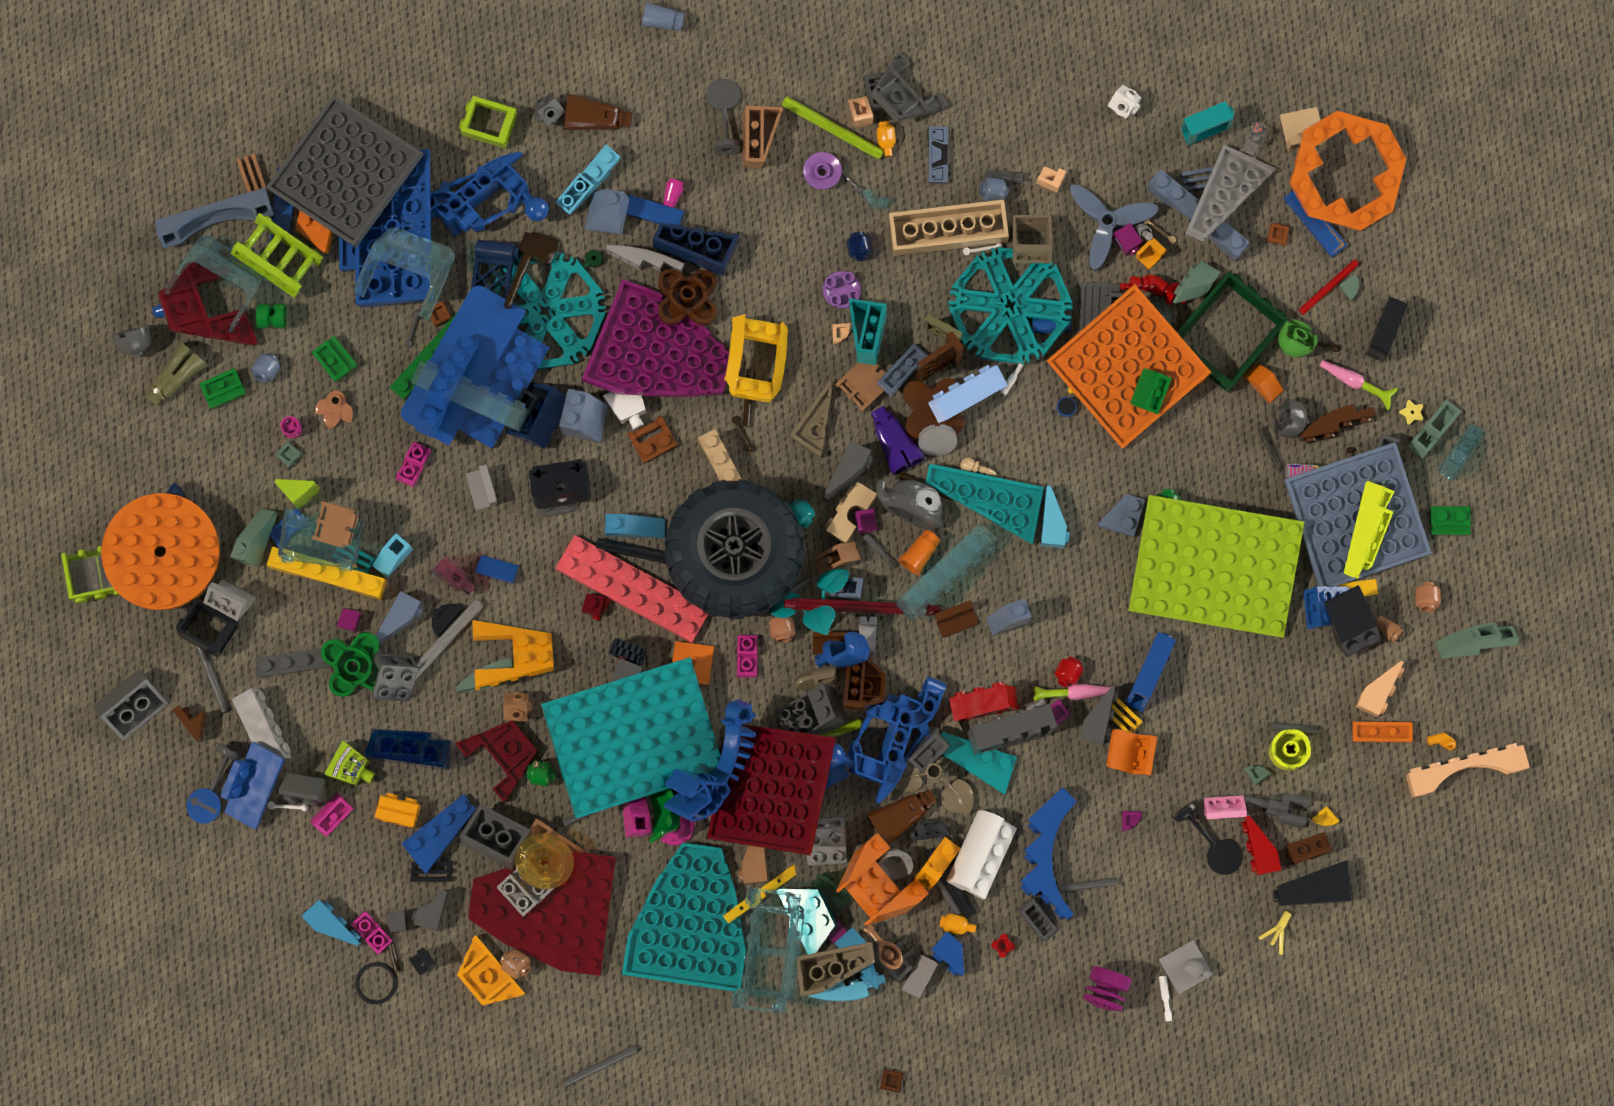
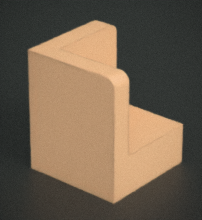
M1044 167L1037 178L1036 184L1057 193L1066 171L1059 168L1056 172Z

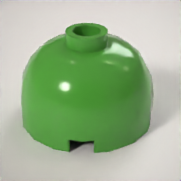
M1292 319L1291 322L1286 321L1278 334V343L1287 356L1302 358L1310 354L1317 346V335L1314 334L1313 336L1310 332L1311 328L1305 323Z

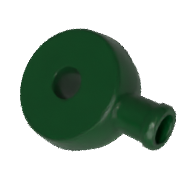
M598 250L589 251L585 256V262L581 264L585 269L588 266L592 268L599 267L603 262L602 253Z

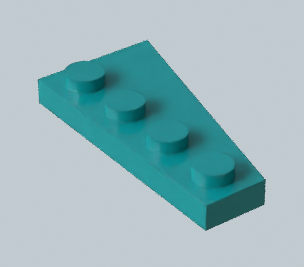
M941 732V736L950 743V746L941 755L1005 795L1017 757L998 750L974 755L970 741Z

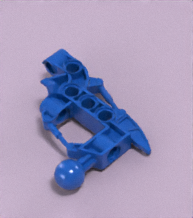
M522 152L510 153L493 159L478 167L477 172L449 183L442 182L439 191L431 192V205H433L431 207V220L437 216L454 237L462 230L465 232L470 229L473 231L484 230L486 225L497 220L500 216L508 212L514 214L518 207H521L522 203L525 205V214L529 219L541 221L548 215L549 206L544 199L530 195L527 182L511 167L513 163L523 156ZM468 179H471L468 183H466L455 193L450 191V188L464 183V181ZM500 187L504 188L510 194L508 208L483 220L474 208L491 196Z
M927 676L917 701L903 694L900 697L888 694L887 700L879 703V705L870 707L866 712L867 716L861 725L855 740L849 742L850 751H848V754L844 752L839 744L835 743L830 767H837L841 764L849 767L852 774L880 783L876 803H880L890 794L900 780L904 769L907 767L906 761L910 755L916 750L923 738L929 735L928 722L933 719L938 710L941 698L945 692L946 683ZM926 701H928L929 703V709L927 711L924 707ZM903 713L906 715V720L904 723H902L901 721V715ZM872 718L887 721V724H889L878 760L863 755L859 742L861 735L868 727ZM912 728H915L919 735L911 745V749L906 756L903 757ZM897 732L900 734L899 741L895 740V734ZM890 751L894 754L892 760L888 757Z

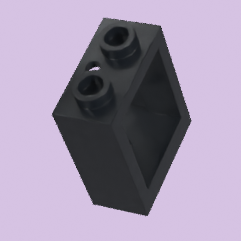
M197 598L195 602L189 604L184 619L181 618L176 625L177 634L182 639L219 658L238 629L239 623ZM200 610L226 624L212 646L187 633Z

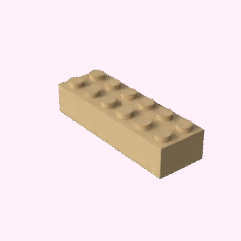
M1004 200L889 213L893 256L1008 243L1009 239Z

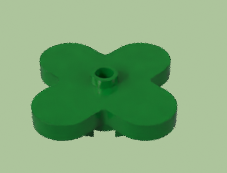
M367 631L361 632L354 638L351 644H347L338 638L329 639L323 644L321 657L334 668V672L329 679V688L336 696L345 697L350 695L358 684L373 690L379 671L374 662V656L380 648L379 639L375 634ZM352 661L356 662L358 666H353Z

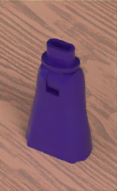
M884 406L871 412L874 418L873 423L875 424L877 437L893 476L922 462L926 458L901 423L891 412H887Z

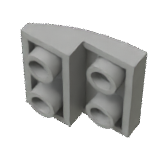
M526 859L497 886L498 890L523 917L555 888L529 859Z

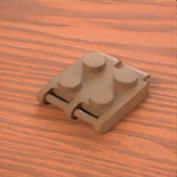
M857 363L835 384L848 395L847 398L849 400L852 399L860 407L859 410L861 412H864L885 392L877 385V382L886 373L884 369L878 373L876 372L880 368L878 363L877 365ZM854 396H856L864 405H862Z
M321 501V513L316 520L318 522L316 531L311 539L345 548V545L350 546L354 534L350 532V528L355 529L358 515L354 514L355 510ZM321 524H323V525H322V528H321L320 536L318 537Z

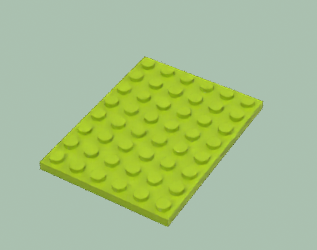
M1148 495L1128 611L1284 638L1304 521Z

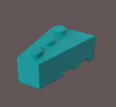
M849 298L857 363L877 365L887 320V304Z

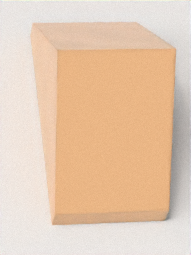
M867 96L848 100L854 128L873 125V113Z

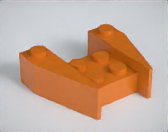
M879 833L875 834L854 852L836 890L840 892L845 887L867 913L870 919L864 923L866 926L906 914L929 894L917 878L900 891L877 864L876 860L890 849V846Z

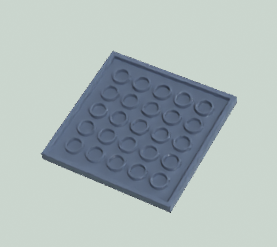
M1396 442L1284 479L1296 519L1304 521L1302 538L1318 586L1334 587L1356 579L1344 574V569L1367 481L1394 491L1386 508L1393 511L1373 566L1369 570L1363 569L1360 572L1359 578L1432 554Z

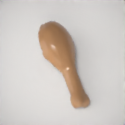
M873 924L864 927V933L868 934L877 946V955L880 963L888 969L895 970L900 968L903 963L900 949L895 944L884 941L875 931Z

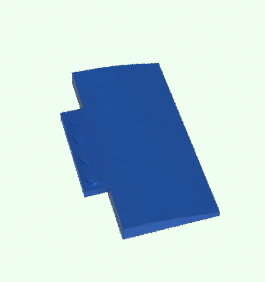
M429 149L419 150L423 153L422 158L357 248L339 237V270L341 272L355 271L356 305L360 308L432 300Z

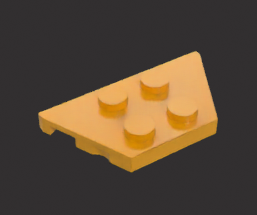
M475 935L457 974L461 981L483 1006L525 995V992L511 976L501 969V964Z

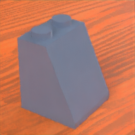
M568 389L559 425L562 435L601 443L609 406L589 393Z

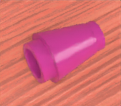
M669 178V181L666 182L663 205L674 208L684 190L683 182Z

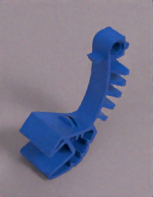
M737 699L727 705L725 718L721 719L722 724L725 725L723 750L718 765L712 774H697L681 769H675L672 772L665 786L679 793L665 803L664 807L667 810L689 821L704 819L718 811V808L724 802L723 799H726L730 793L727 780L731 778L738 781L739 779L738 776L732 774L734 767L742 770L745 768V765L736 761L737 756L750 758V754L740 750L739 746L753 748L754 745L749 740L740 737H756L755 732L742 726V724L751 722L756 716V713L752 712L751 704Z

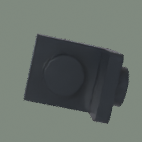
M424 947L416 951L418 954L410 958L411 964L419 975H423L437 965Z

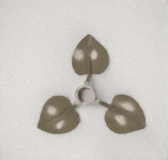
M958 721L949 722L939 729L940 735L941 732H945L966 739ZM943 755L940 756L936 763L928 765L923 773H920L910 761H906L907 767L896 784V789L904 792L917 791L922 786L920 776L927 775L930 779H939L947 785L948 788L944 789L941 793L942 805L947 810L969 814L972 811L974 797L970 785L961 779L955 780L951 785L942 777L943 768L940 763L944 759Z

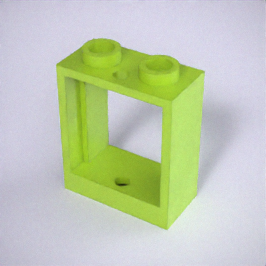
M472 96L471 101L468 100L465 112L467 113L465 119L462 118L460 121L459 129H461L462 136L506 149L518 115L517 110L506 105ZM477 105L506 114L499 137L469 129Z

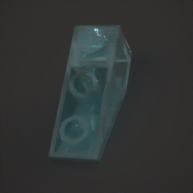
M1470 422L1437 471L1451 481H1454L1486 432Z

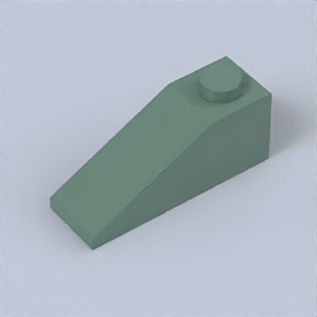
M261 508L236 539L230 557L243 564L259 567L278 512Z

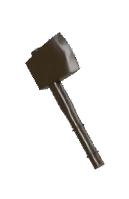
M524 232L518 247L522 258L509 293L506 296L504 308L511 309L530 261L533 260L545 264L551 263L557 252L559 240L537 232Z

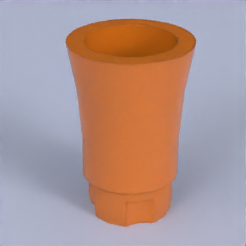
M925 530L913 545L898 558V561L913 574L920 576L924 566L940 543V539L934 533Z

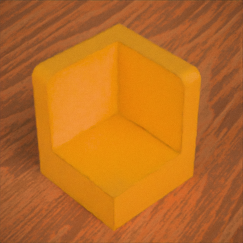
M1153 237L1136 253L1135 257L1147 269H1151L1165 255L1166 249Z

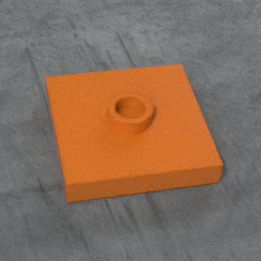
M675 641L672 662L691 657L698 684L709 686L714 646Z

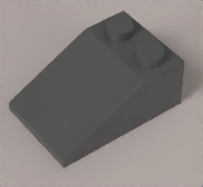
M851 440L849 441L825 491V500H831L861 477L865 470L869 471L873 463L870 449Z

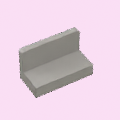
M487 465L479 466L480 470L466 474L476 510L498 505Z

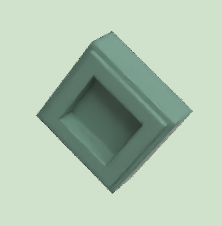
M289 441L275 454L289 468L303 455Z

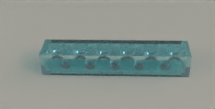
M428 360L426 363L420 361L411 383L427 391L439 372V369H437L438 365ZM462 376L451 398V402L520 432L529 412L525 408L526 404L515 400L513 403L507 400L508 396L497 392L495 395L489 392L490 388L482 384L477 387L472 384V380Z
M980 522L898 599L896 606L911 621L915 618H922L930 604L932 606L937 604L941 599L940 595L944 591L948 593L955 586L953 583L957 579L961 581L969 573L967 570L971 566L975 568L982 561L981 556L985 553L988 555L995 549L996 546L994 544L997 538Z

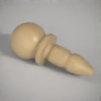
M970 457L964 458L960 463L963 471L973 473L978 471V473L988 476L997 475L994 470L982 465L979 466V461L975 462Z

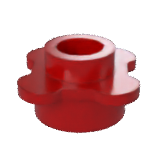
M1001 934L997 941L991 943V947L996 949L999 957L1004 958L1009 951L1015 949V944L1010 942L1006 934Z

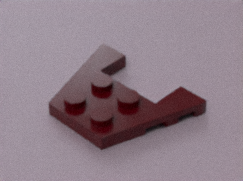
M512 720L455 743L466 758L483 745L508 776L492 788L503 803L507 801L528 768V765L538 752Z

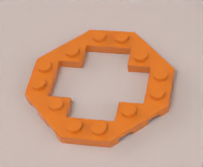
M1334 111L1302 131V139L1289 184L1308 217L1361 231L1393 212L1407 158L1388 125L1341 111ZM1343 129L1346 130L1353 145L1370 136L1388 168L1372 178L1381 195L1352 213L1342 197L1325 206L1308 175V172L1324 164L1315 146Z

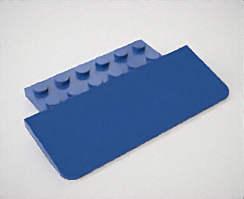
M482 286L473 287L402 407V419L416 427L417 416L426 403L428 388L460 335L465 334L478 340L479 346L456 387L434 438L449 446L457 431L460 430L492 448L505 427L506 423L504 421L523 388L526 389L549 350L548 346L517 329L526 311L515 304H512L511 309L504 308L506 299Z

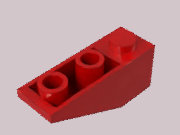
M1250 815L1244 817L1241 825L1243 833H1247L1249 840L1246 841L1247 852L1252 854L1253 860L1250 861L1251 871L1255 872L1256 876L1280 872L1282 869L1277 849Z

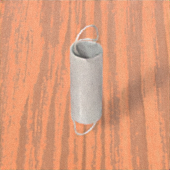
M1041 699L1037 702L1026 703L1023 706H1026L1027 711L1045 705L1046 701Z

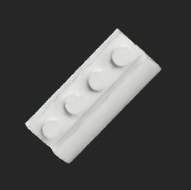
M978 810L946 881L961 890H966L981 899H985L1017 828L1005 822L1004 818L996 814Z

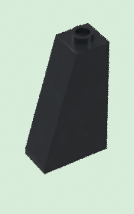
M1348 861L1337 863L1278 885L1276 890H1273L1274 902H1277L1278 907L1352 901Z

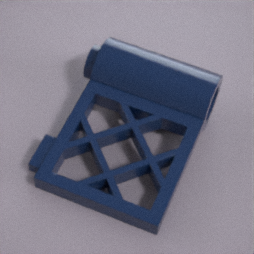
M478 240L475 245L476 259L471 289L483 281L488 287L487 289L495 293L492 289L501 283L504 286L503 295L499 296L506 299L511 288L513 265L520 256L517 245L514 243ZM480 263L488 264L490 270L483 276L479 272ZM501 266H508L507 273L500 278L496 270ZM494 273L498 280L489 286L485 279Z

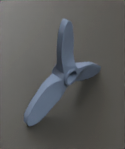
M1080 185L1070 186L1071 196L1077 205L1099 224L1090 248L1089 261L1093 271L1098 270L1104 264L1110 251L1113 230L1116 227H1124L1129 223L1132 226L1143 223L1153 218L1159 210L1156 204L1144 202L1126 205L1113 212L1108 211L1101 201ZM1111 218L1113 222L1110 225H1106L1103 223V220Z

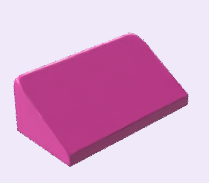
M336 793L310 822L327 837L354 808L339 793Z

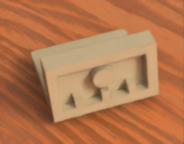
M1316 107L1280 115L1288 152L1298 150L1302 139V131L1320 120ZM1327 139L1316 146L1326 144Z

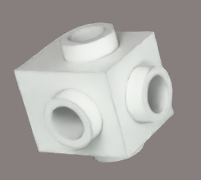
M1122 85L1115 92L1108 107L1113 109L1117 115L1127 118L1131 113L1135 115L1140 108L1138 103L1142 97L1137 95V92Z

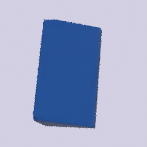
M481 555L475 573L514 584L519 565Z

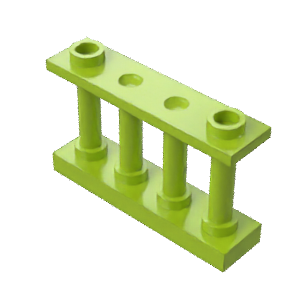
M259 213L254 222L258 225L245 244L237 241L231 255L295 298L302 287L299 284L300 279L312 263L319 266L323 257L316 249L309 248L273 223L270 217ZM266 230L274 238L261 255H257L251 251V247L263 231ZM281 241L289 246L290 249L278 265L273 266L267 262V259ZM297 252L305 257L306 260L293 277H288L283 273V270Z

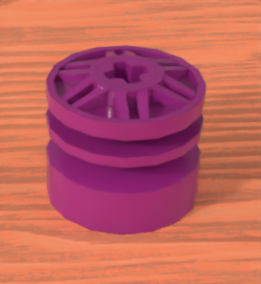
M1093 966L1089 979L1095 982L1096 986H1086L1085 989L1093 992V995L1084 993L1082 999L1095 1007L1107 1011L1122 1012L1123 1006L1115 1002L1125 1003L1126 999L1118 995L1119 991L1128 992L1132 979L1117 972Z

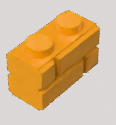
M386 793V796H380L375 819L415 829L421 807L419 804H416L417 800L407 797L405 801L397 799L398 795Z

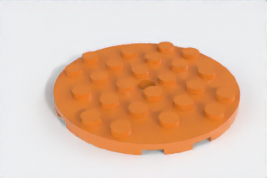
M167 493L149 494L125 505L110 521L102 541V565L112 587L127 601L149 610L175 609L193 599L195 600L206 590V587L214 578L220 558L219 538L210 518L192 501ZM161 546L165 547V555L157 557L156 549Z

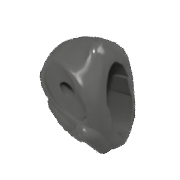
M882 479L878 481L877 494L887 511L916 527L925 529H940L942 527L940 521L942 502L934 488L915 480H902L895 483L890 491L887 492L885 491L886 481Z

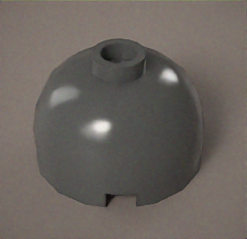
M143 325L140 329L131 328L112 335L116 348L125 355L132 354L133 358L144 355L143 351L148 349L152 343V333L149 325Z
M1283 399L1277 408L1280 410L1279 419L1274 418V433L1287 438L1297 437L1309 425L1307 410L1302 403L1296 400Z

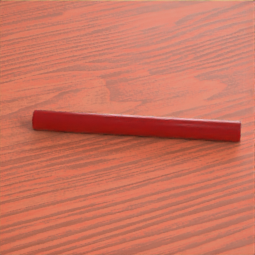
M1354 259L1301 306L1298 311L1302 315L1309 311L1359 266L1358 261Z

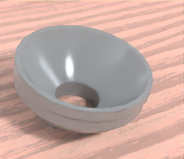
M898 849L885 852L879 857L877 862L891 880L906 878L913 871V861L910 855ZM891 856H899V857H900L898 860H891V859H890Z

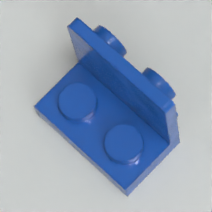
M1317 586L1303 590L1307 629L1330 626L1323 602L1349 590V587Z

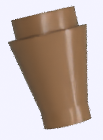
M1382 615L1375 621L1378 629L1388 641L1395 643L1404 633V630L1401 629L1402 626L1384 618Z

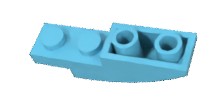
M605 145L586 169L577 175L555 203L571 215L611 174L610 171L622 157L608 145Z
M877 972L878 984L886 983L884 974L879 975ZM858 978L849 981L848 986H845L844 981H841L822 993L809 995L808 997L836 1002L858 1000L869 997L867 989L873 986L871 984L867 986L864 981L860 982Z

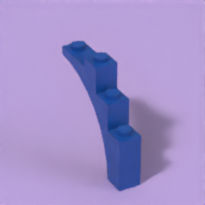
M1062 787L1028 819L1030 823L1028 825L1029 829L1035 835L1039 833L1040 836L1024 850L1026 854L1024 858L1031 865L1035 863L1037 866L1021 880L1022 886L1020 888L1027 896L1031 894L1034 897L1040 892L1042 894L1040 898L1047 905L1051 903L1055 908L1053 912L1061 920L1065 918L1067 921L1073 913L1064 902L1056 886L1052 867V851L1058 827L1064 816L1077 801Z

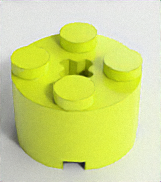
M1295 729L1281 731L1273 738L1269 746L1271 761L1276 767L1285 771L1299 769L1308 761L1311 755L1308 737L1303 732ZM1292 746L1294 748L1292 750L1293 753L1288 754L1286 752L1287 748Z

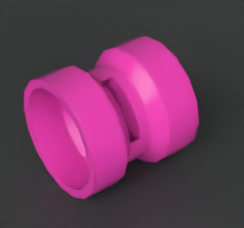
M288 416L281 421L280 427L286 437L294 439L300 436L302 425L295 417Z

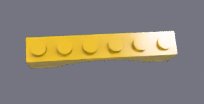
M272 547L267 566L270 569L324 582L380 601L387 584L384 578L276 547Z

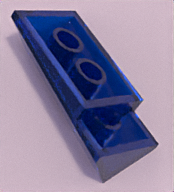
M373 729L365 756L371 760L448 771L451 740L432 739L431 733Z

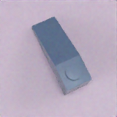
M401 591L399 592L376 634L380 645L414 622L415 618H420L424 610L422 608L423 604Z

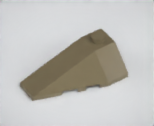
M872 942L796 957L800 996L804 997L822 993L875 963Z

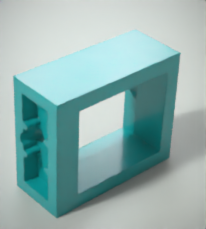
M1224 101L1184 118L1180 130L1187 145L1190 146L1230 129L1235 116L1234 110L1231 105L1228 106L1227 102Z

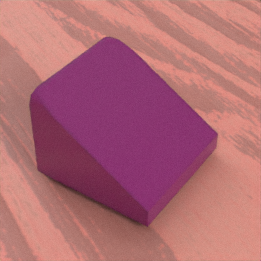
M343 608L337 627L356 632L362 614Z

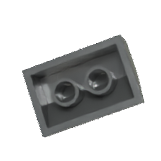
M138 669L93 707L102 720L124 741L169 703L147 676Z
M480 804L459 837L463 846L514 871L524 855L531 830Z

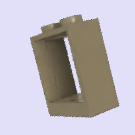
M1051 215L1012 216L1013 263H1052ZM1017 231H1046V245L1018 244Z

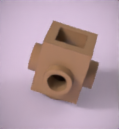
M520 692L505 693L503 704L504 720L528 721L529 713L532 714L533 702H529V694Z

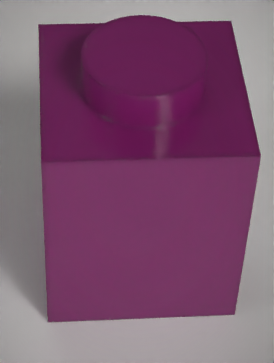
M1131 223L1113 234V239L1125 256L1128 254L1133 256L1140 250L1143 241Z

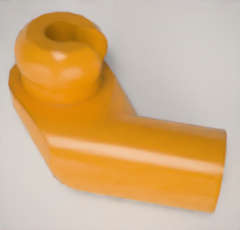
M1444 732L1426 737L1429 746L1440 744L1450 751L1456 748L1455 739Z

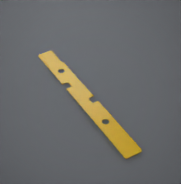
M792 865L753 893L750 901L746 898L724 914L723 917L728 924L765 898L766 895L764 893L767 891L772 893L796 875L795 865Z

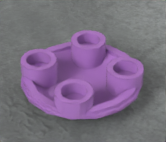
M835 272L825 279L823 295L831 306L839 309L849 308V298L859 300L861 287L858 279L852 272Z

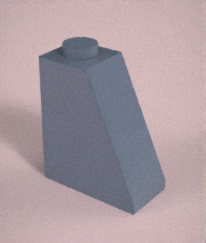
M1024 598L1006 604L987 616L986 620L991 634L994 636L1029 624L1031 614Z

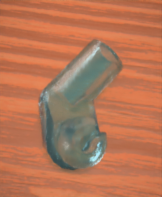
M870 188L862 192L869 207L879 210L887 208L889 201L886 197H875Z

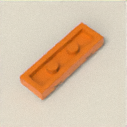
M1352 722V742L1412 743V722Z

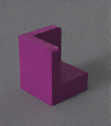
M874 508L855 512L859 534L878 531Z

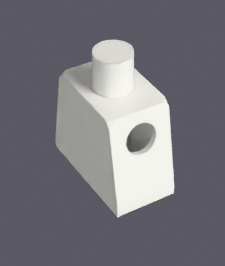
M613 392L603 395L606 403L621 424L629 421L633 430L639 429L644 425L640 418V415L646 413L642 396L619 395Z

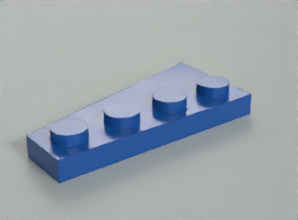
M463 794L401 843L426 875L434 863L442 856L448 845L453 842L458 832L467 824L476 809Z

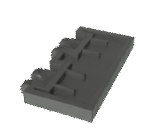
M1081 282L1079 332L1111 305V299L1117 300L1124 294L1120 293V284Z

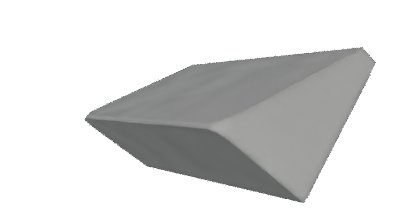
M920 954L902 990L920 999L938 963Z

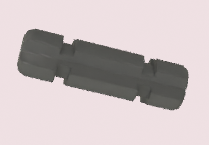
M988 169L986 170L985 178H1000L1005 182L1014 181V183H1022L1023 173H1012L1013 171L1003 170L995 172Z

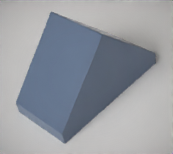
M848 578L845 586L836 593H830V597L860 601L863 578Z

